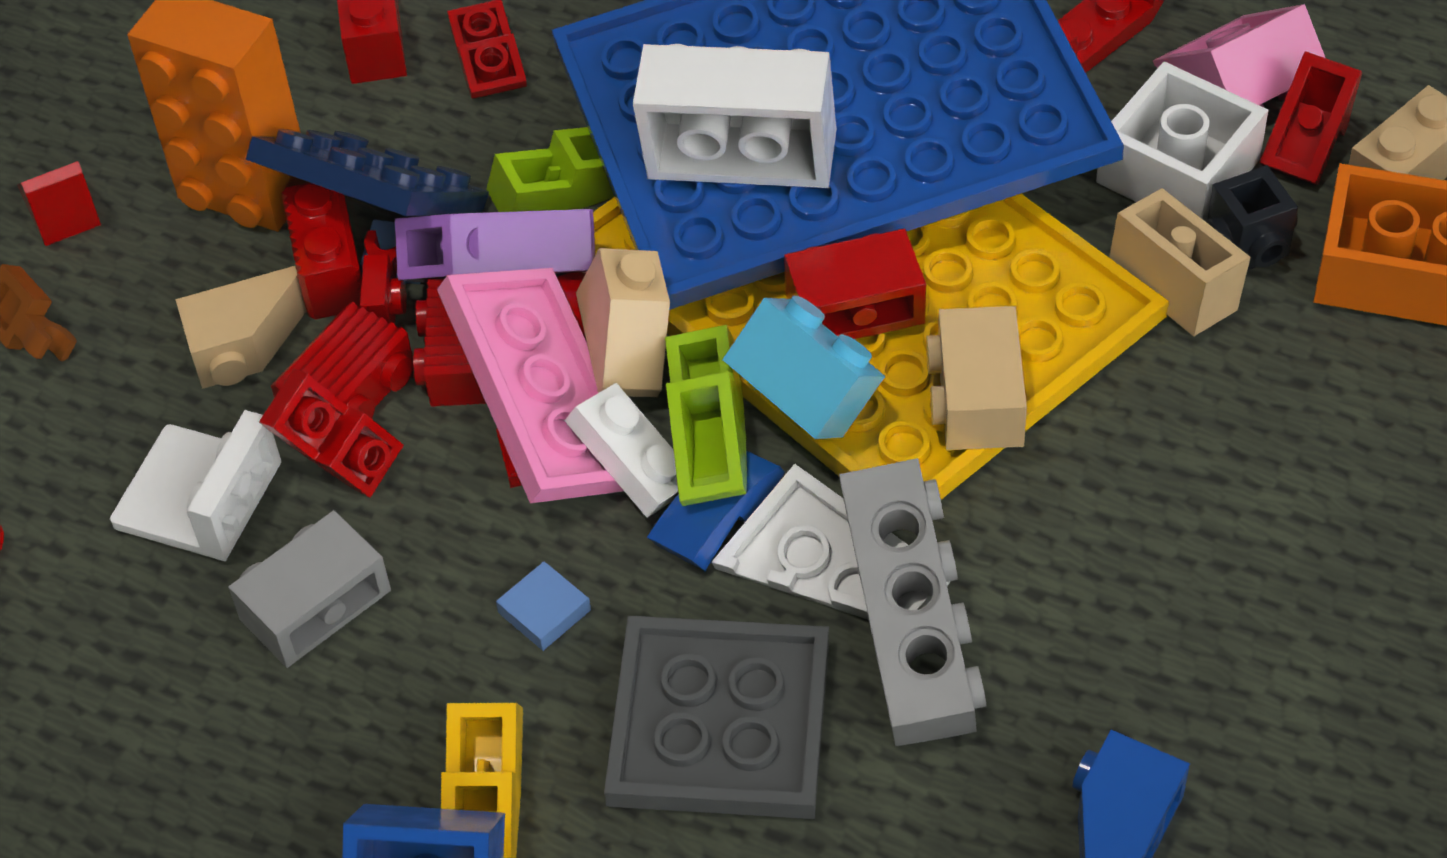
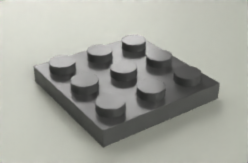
M628 616L604 788L606 807L815 819L829 652V626Z

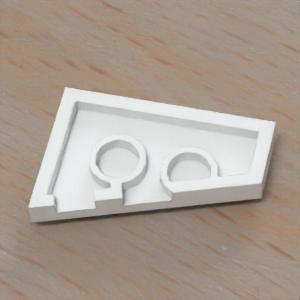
M794 464L713 559L712 564L717 570L869 620L844 499ZM892 533L888 534L884 539V542L892 547L908 546V544ZM909 591L903 594L896 603L906 610H918L925 607L930 602L931 597L921 591Z

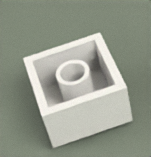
M1164 61L1111 121L1124 144L1123 160L1098 168L1096 182L1135 202L1163 188L1206 221L1208 219L1213 184L1251 171L1260 160L1268 109Z

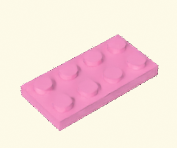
M553 268L447 275L437 291L530 504L624 491L564 421L577 405L598 394L587 342Z

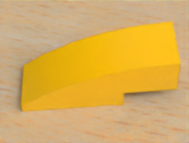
M447 703L446 772H441V809L505 813L504 858H516L521 798L523 707L517 703Z

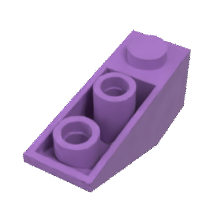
M593 209L463 213L395 219L398 280L427 283V279L445 278L447 275L541 268H553L555 274L585 272L595 257Z

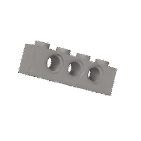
M918 458L839 474L895 746L977 732L975 709L986 707V699L979 667L965 668L960 645L972 643L964 602L952 605L950 602L946 582L958 580L950 540L937 542L932 522L933 520L944 518L936 479L923 481ZM896 530H908L917 536L913 543L900 548L889 546L884 542L885 537ZM909 591H921L931 597L930 602L918 610H906L896 603L903 594ZM924 653L939 655L946 661L944 666L933 674H920L910 668L911 662L917 656Z

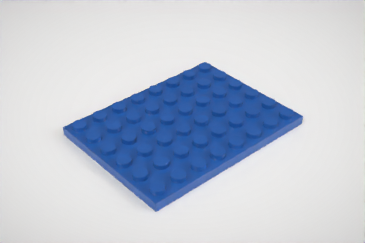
M644 0L552 30L555 47L636 250L658 251L670 300L669 310L785 272L784 254L802 251L809 247H821L858 239L874 233L881 234L904 228L906 231L913 230L1123 160L1124 144L1047 0ZM643 44H682L686 46L722 48L741 46L748 49H805L829 52L837 128L829 188L647 179L633 108Z

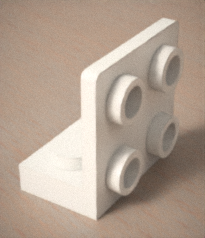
M244 410L233 431L227 432L222 438L171 424L166 425L112 513L110 520L113 528L226 562L281 464L273 433L259 423L263 415Z

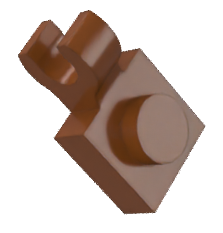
M8 264L0 266V342L8 349L20 350L24 347L36 359H42L48 349L60 361H65L68 359L77 340L66 328L45 317L52 300L21 266Z

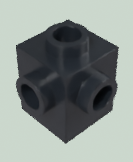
M1268 165L1213 184L1208 219L1205 222L1251 257L1248 270L1256 267H1268L1278 262L1281 258L1289 256L1294 228L1298 223V206Z

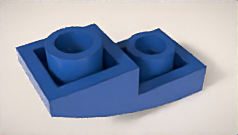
M747 451L746 494L687 506L681 505L678 494L661 515L647 538L667 552L706 571L737 519L745 523L779 483L785 471L780 466Z

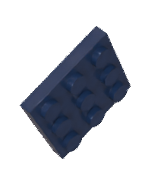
M278 129L276 137L252 136L246 160L404 216L481 213L485 208L489 191L469 185L471 175L443 166H437L436 171L418 166L420 158L415 155L386 148L384 153L367 149L369 140L342 131H335L334 135L315 130H307L305 135L292 130Z

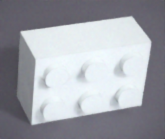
M643 44L633 108L647 179L829 188L837 130L829 52L805 49H748L741 46L722 48L686 46L682 44Z

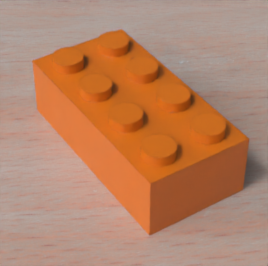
M155 0L127 36L177 197L194 210L204 211L208 208L229 215L235 222L244 227L254 228L259 225L278 232L287 219L281 193L286 187L310 182L246 160L252 136L276 137L278 129H287L301 133L273 19L214 0Z
M1339 163L1313 303L1447 326V180Z

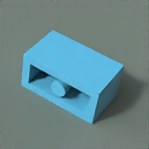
M795 295L791 299L763 298L722 360L814 439L843 438L885 378V375L869 363L872 355L862 344L843 334H840L838 337L823 325L824 314L809 301Z

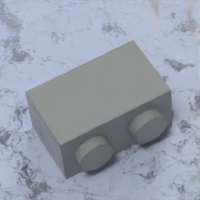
M334 510L317 523L302 528L293 537L292 541L263 562H258L248 567L238 580L228 586L240 621L286 668L391 591L383 557Z

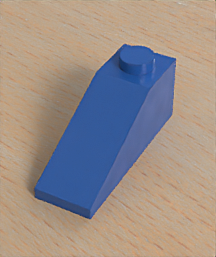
M1110 730L1099 753L1090 749L1087 750L1073 780L1072 788L1081 792L1078 810L1080 858H1153L1184 796L1190 763Z

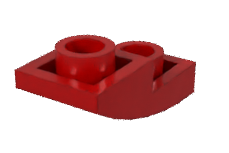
M493 0L447 11L449 26L472 99L527 87V80L513 33L511 34L502 0Z
M297 369L292 370L259 421L260 424L306 458L352 489L371 498L404 446L367 414L347 406L308 373Z

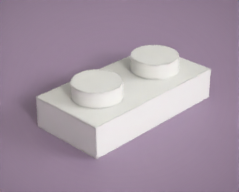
M617 383L577 405L564 420L647 518L671 503L679 494L673 448Z

